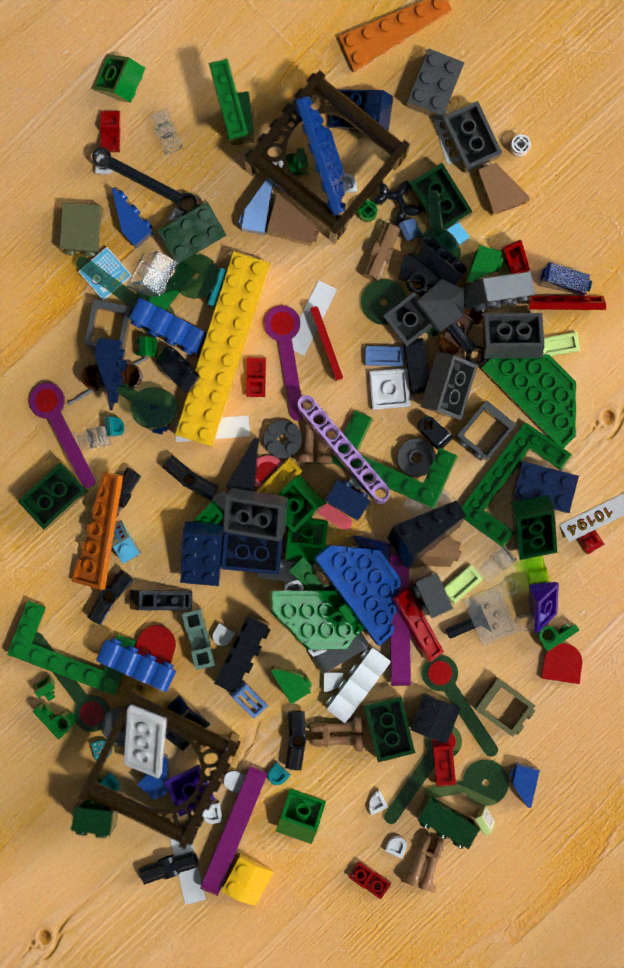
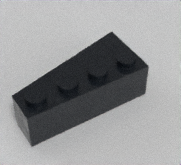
M456 500L394 525L387 538L408 569L416 560L422 558L430 549L432 550L440 541L456 531L467 515Z
M251 614L247 615L214 682L215 685L233 693L236 692L237 687L240 688L242 686L241 683L245 682L242 679L245 672L249 674L254 663L251 662L253 656H258L262 648L259 645L262 638L266 639L271 630L268 628L269 623Z

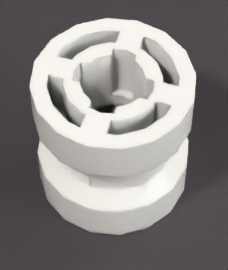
M523 134L515 136L510 144L512 155L515 157L526 155L531 146L530 139Z

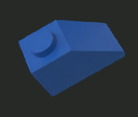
M166 754L163 755L162 774L159 778L146 774L137 784L153 800L157 797L161 799L168 791L164 783L165 780L169 779L168 756Z
M515 763L514 767L510 768L509 778H511L513 786L525 805L531 808L540 770L536 767Z

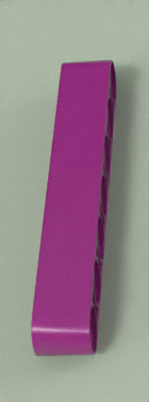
M397 553L389 554V563L401 579L400 587H398L399 593L405 587H409V568L407 569L402 564L403 562ZM397 609L391 625H394V633L390 636L391 686H411L410 630Z
M253 766L249 767L201 884V890L218 896L266 780L267 772Z

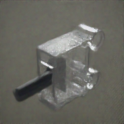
M505 578L500 584L463 599L462 601L470 618L446 628L449 639L475 629L479 641L484 647L517 632L531 630L533 628L532 617L529 614L520 613L514 621L503 594L512 596L518 592L519 585L517 581L512 578ZM509 581L514 584V589L511 592H507L504 588L505 584ZM523 617L529 619V624L526 627H521L519 623Z

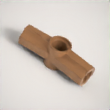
M385 222L380 237L371 252V259L364 272V277L371 281L379 282L385 265L388 264L394 250L393 246L399 235L400 228Z

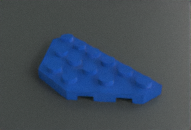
M309 97L296 100L297 113L302 117L304 123L302 124L303 132L306 136L308 135L310 141L309 150L315 156V168L317 173L321 175V186L329 199L327 201L329 210L333 211L334 215L346 211V204L342 203L343 196H345V185L343 181L341 182L344 169L332 132L329 127L326 128L322 125L324 122L318 110L311 108L312 101Z
M326 545L313 559L375 644L380 646L394 633V625H391L394 614L397 612V607L392 597L398 593V587L401 584L400 577L378 549Z

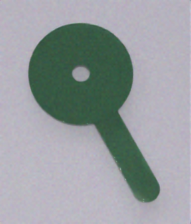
M431 190L428 193L431 228L420 236L418 242L424 235H429L460 260L461 249L458 241L450 232L443 229L440 195L436 190Z
M194 254L176 266L173 278L139 289L136 292V297L147 300L177 289L180 294L187 298H202L215 288L219 277L218 268L208 256ZM194 274H199L197 279H193Z
M380 279L379 282L374 281L365 288L362 294L361 307L363 313L373 323L389 325L383 315L398 302L406 298V294L403 288L392 280ZM383 298L388 301L385 306L380 303V300ZM433 326L425 333L434 337L439 332Z
M123 382L122 386L118 387L117 392H119V395L131 401V415L139 425L149 429H158L167 426L175 418L177 403L174 396L167 390L150 387L138 392ZM157 406V409L151 410L150 407Z
M483 759L472 763L466 769L463 781L456 782V786H431L425 788L423 794L425 797L428 794L433 798L466 793L472 802L482 806H490L504 798L508 791L509 779L505 769L499 763ZM484 779L489 780L488 786L482 785Z

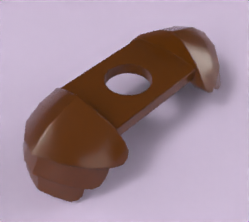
M465 304L464 314L456 320V323L464 326V332L467 335L474 323L477 325L481 323L484 317V310L475 312V309L467 310ZM448 330L444 334L441 333L438 342L439 350L442 353L457 356L463 348Z
M96 364L85 367L81 374L83 384L88 389L99 391L102 385ZM126 365V370L122 371L121 374L123 376L122 386L118 388H126L127 391H130L139 386L143 380V374L138 366Z

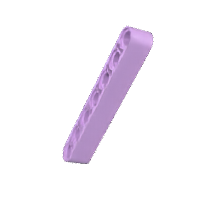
M308 395L300 397L298 400L300 415L369 497L377 504H384L389 498L388 486L317 402ZM305 402H308L311 404L312 407L308 410H305L301 407V405ZM316 417H321L324 422L316 424L313 420ZM332 431L336 434V437L329 439L326 437V433ZM346 446L349 451L342 454L338 451V448ZM356 460L360 462L361 466L353 468L350 463ZM365 475L372 476L373 481L371 483H365L363 481V477ZM377 490H383L386 493V496L383 498H378L375 495V492Z

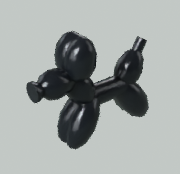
M383 181L378 186L380 193L375 197L374 203L382 205L387 199L396 200L400 208L393 223L395 225L399 221L404 220L407 215L418 216L423 211L419 206H407L402 197L409 188V181L402 182L396 191H389L388 186Z

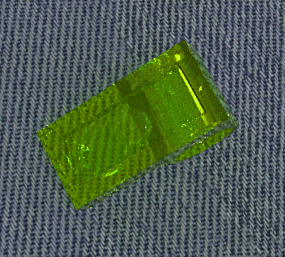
M543 556L524 559L528 586L530 584L550 582Z

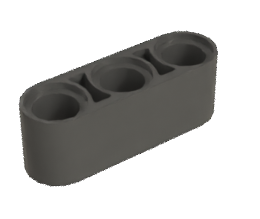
M361 631L351 641L347 649L326 650V652L312 658L321 673L324 674L362 652L370 645Z

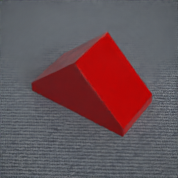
M521 239L502 248V256L510 274L525 273L530 270Z

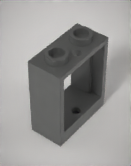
M93 299L84 342L86 346H89L88 350L95 351L97 342L91 340L98 310L124 315L119 341L122 342V349H125L131 322L128 317L133 308Z
M486 400L456 435L459 439L457 442L465 449L467 447L474 451L472 455L478 460L484 459L486 461L516 424ZM483 411L505 427V430L486 453L464 436Z

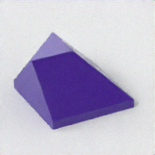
M558 582L529 585L528 601L534 632L536 633L557 615Z
M199 764L164 781L175 807L185 802L197 788L200 779ZM199 787V792H203L204 788ZM212 793L211 799H213V801H214V800H215V797H214V795H213V793ZM190 803L188 805V808L192 811L193 806H195V804ZM184 810L178 811L180 817L187 814Z

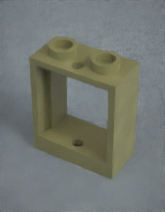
M495 677L474 706V709L513 737L524 728L522 724L526 718L530 719L533 716L535 705ZM501 687L527 705L511 729L485 711Z

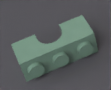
M202 608L182 613L186 633H188L195 670L215 666V658Z

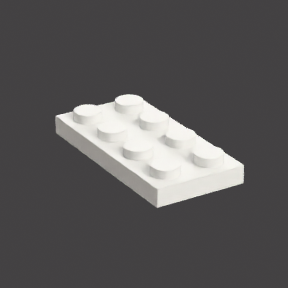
M133 705L128 708L124 765L153 777H160L163 766L166 718Z

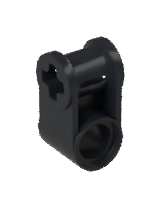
M424 417L418 422V430L437 450L439 448L443 449L454 438L432 417ZM423 422H430L431 424L429 426L431 429L425 430L423 428L425 426Z

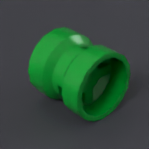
M367 200L358 210V217L366 223L372 222L376 218L377 206L374 202Z

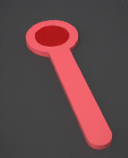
M265 455L259 457L257 481L254 485L259 489L283 463L274 456ZM328 503L317 512L343 530L349 529L352 525L350 517Z

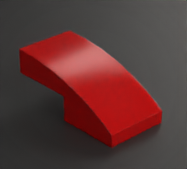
M101 111L100 148H105L109 152H120V111Z
M247 357L246 397H265L266 357Z

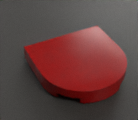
M153 625L141 632L136 648L139 649L138 653L145 656L148 653L157 657L155 661L163 663V661L172 663L176 649V640L173 633L167 627Z
M560 643L546 652L541 678L580 684L583 660L578 649L568 643Z

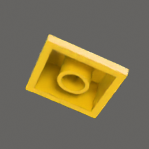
M240 853L222 886L221 892L237 901L256 906L274 871Z

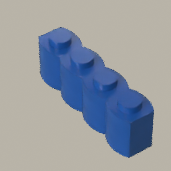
M142 298L137 299L128 319L132 320L130 324L139 329L142 326L149 329L147 333L157 338L159 335L166 338L164 342L174 347L176 344L183 347L181 351L191 356L193 353L198 354L207 336V333Z
M113 637L110 640L105 639L96 658L97 662L159 690L168 691L176 673V670L173 669V664L166 661L159 663L155 661L157 657L148 653L145 656L138 653L139 649L128 645L126 648L120 645L121 641Z

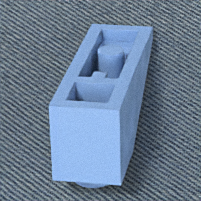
M268 178L245 208L244 215L240 214L239 226H242V232L265 235L273 182Z

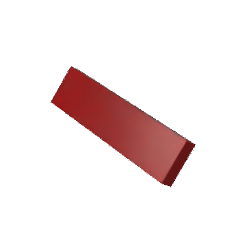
M532 295L528 297L527 301L529 310H606L604 296Z
M317 306L312 307L310 311L335 381H340L343 379V375L319 308Z
M405 587L392 599L426 661L432 662L444 650L410 588Z

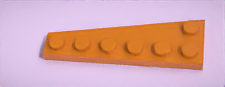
M423 0L340 35L339 40L353 73L372 62L381 54L388 52L392 47L402 43L411 35L418 33L424 27L451 12L448 0Z
M103 472L96 501L92 509L93 517L91 523L87 525L86 531H88L86 541L82 542L81 549L83 551L80 559H77L72 582L105 590L123 480L122 475Z

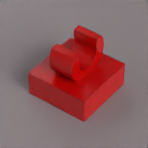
M596 530L577 538L588 555L604 545Z

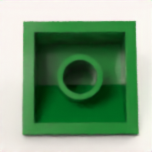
M107 54L92 89L116 100L131 103L135 97L139 82L143 78L145 67L129 57Z
M480 244L476 250L464 286L488 278L495 271L498 272L504 259L501 258L502 252Z
M301 475L292 479L278 494V496L288 497L286 525L293 533L308 522L326 504Z
M310 519L295 533L289 528L286 560L298 561L303 557L308 563H316L313 557L326 546L328 521Z
M278 666L271 668L273 676L290 704L311 693L310 687H312V682L307 674L303 676L301 672Z
M290 789L275 831L312 844L326 801Z

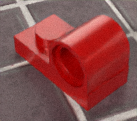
M453 746L433 747L436 787L456 786Z

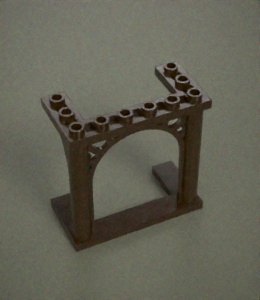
M319 70L316 74L312 73L307 79L308 84L304 89L300 88L294 95L296 99L291 104H286L282 110V116L272 121L269 126L271 129L268 133H263L257 140L258 145L254 149L250 148L244 157L246 158L247 173L252 177L255 173H259L273 182L329 228V240L335 244L347 230L348 222L392 169L396 171L406 159L410 143L405 139L401 142L325 80V74ZM309 97L312 103H314L319 98L321 104L317 110L320 114L336 115L347 120L390 155L388 160L342 215H334L333 211L329 210L328 204L296 179L288 166L286 157L287 143L293 130L303 121L302 117L297 113L296 100ZM325 100L328 101L327 105L332 106L330 109L324 108ZM290 122H293V123H294V126H293V127H289L288 124H289ZM280 136L284 138L281 144L274 142L278 141ZM277 147L282 150V153L278 157H271L268 155V150ZM283 161V166L280 167L278 163L275 165L273 162Z
M136 685L130 691L79 798L84 801L89 798L179 842L178 847L185 850L187 845H192L197 831L205 819L202 814L205 809L209 810L213 799H211L213 791L217 793L222 784L219 779L222 774L226 775L231 765L228 763L230 756L235 757L241 741L238 739L240 735L233 732L231 736H225L202 727L141 697L140 694L143 688ZM131 705L166 718V729L186 739L198 755L200 779L197 788L185 802L169 809L150 808L98 783L101 770L127 719V710ZM200 745H203L204 748L206 746L210 747L204 752L200 751ZM209 753H214L218 756V759L212 764H207L204 762V757ZM216 767V769H213L209 772V774L211 775L208 776L205 774V770L207 768ZM203 787L204 791L199 792L198 788ZM190 803L195 804V806H193L192 811L194 813L193 815L191 810L188 808V805ZM179 810H184L187 813L188 821L186 823L179 821L177 817ZM168 813L173 814L174 822L170 821L171 818L166 817Z

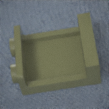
M63 203L59 249L65 255L74 256L76 253H84L83 256L95 257V254L100 253L99 242L103 207L101 205Z

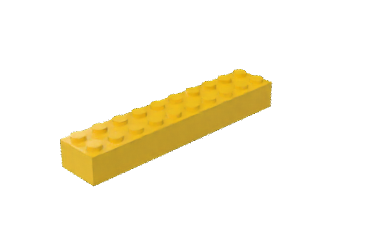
M233 251L195 370L200 375V379L188 393L175 433L176 436L210 447L214 446L271 267L269 262Z

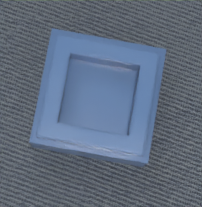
M414 218L399 224L407 241L422 236Z

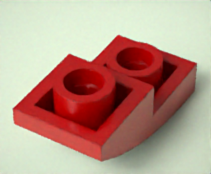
M360 861L348 876V878L363 889H367L380 900L392 885L389 880Z

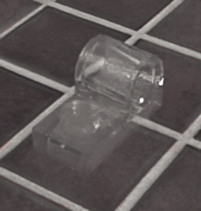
M98 426L72 433L81 451L111 445L110 437H107L106 426Z
M500 546L477 566L475 570L488 584L498 574L509 568L517 559L506 546L504 548Z

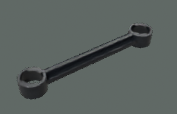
M98 148L92 154L93 163L97 168H109L178 204L179 209L183 212L188 210L181 206V201L185 198L192 197L194 199V206L197 205V199L192 193L186 192L182 194L111 157L110 152L105 148ZM107 153L109 160L106 164L100 165L95 161V156Z
M417 272L407 277L406 287L410 292L418 293L422 297L429 290L427 278L423 273ZM413 277L421 279V288L414 289L412 287L411 279ZM456 321L447 327V330L466 352L467 361L478 366L486 362L487 358H484V348L475 346ZM473 351L481 352V361L474 362L472 360L471 354Z

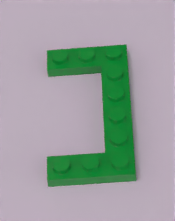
M354 410L344 435L355 449L359 451L373 418ZM346 446L338 448V451L342 454L349 451ZM439 448L422 483L362 456L390 490L432 509L435 508L458 458L457 455ZM334 455L333 464L346 469ZM356 460L350 463L353 468L361 466L360 462ZM365 475L363 477L370 481H373V478L370 475Z
M526 422L461 507L467 515L464 520L502 548H504L515 532L487 513L485 509L527 453L532 450L560 471L572 457L570 452Z
M27 601L7 655L116 695L124 673L105 666V669L102 670L33 643L46 607ZM119 634L117 635L116 639L121 641L120 645L126 648L128 645L134 647L136 641Z

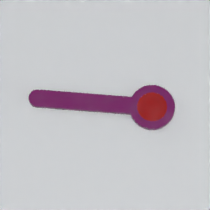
M280 305L272 308L267 313L264 327L267 334L279 343L290 415L293 420L299 421L303 418L298 411V400L301 397L292 339L300 330V318L291 307Z
M52 383L39 384L30 395L29 403L31 410L36 416L49 419L81 484L86 488L93 487L95 477L61 413L65 405L63 391L59 386Z

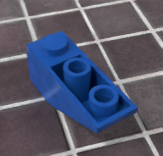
M113 188L112 191L121 230L137 249L153 235L151 231L153 226L147 219L142 220L138 216L141 212L134 204L130 206L126 202L128 197L122 190L117 191Z

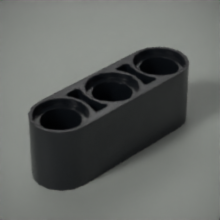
M424 235L413 249L417 259L438 277L454 285L460 281L467 271L466 266L429 235Z
M421 337L408 346L403 342L412 395L425 393L429 379L424 342Z
M166 345L156 359V363L171 380L187 393L192 390L200 379V375L176 349L169 345Z

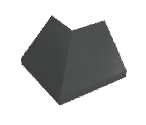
M443 279L439 280L416 301L438 332H441L461 318L465 311L464 289Z
M414 292L398 302L383 315L406 346L434 326L416 303L419 298Z

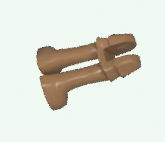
M306 422L304 425V449L297 456L296 462L313 464L315 431ZM318 436L316 464H333V458L327 453V445Z
M361 715L354 716L352 721L346 723H327L326 721L309 725L310 732L323 733V738H310V745L320 748L321 746L350 745L353 746L355 751L363 752L362 734L330 736V732L362 733Z
M426 833L420 840L417 856L411 871L403 874L400 881L434 893L436 885L433 882L437 863L439 858H441V852L444 851V839L438 837L434 849H430L428 846L432 834ZM426 856H429L430 858L427 864L426 871L424 873L422 880L419 883V878L424 865V861L426 859Z

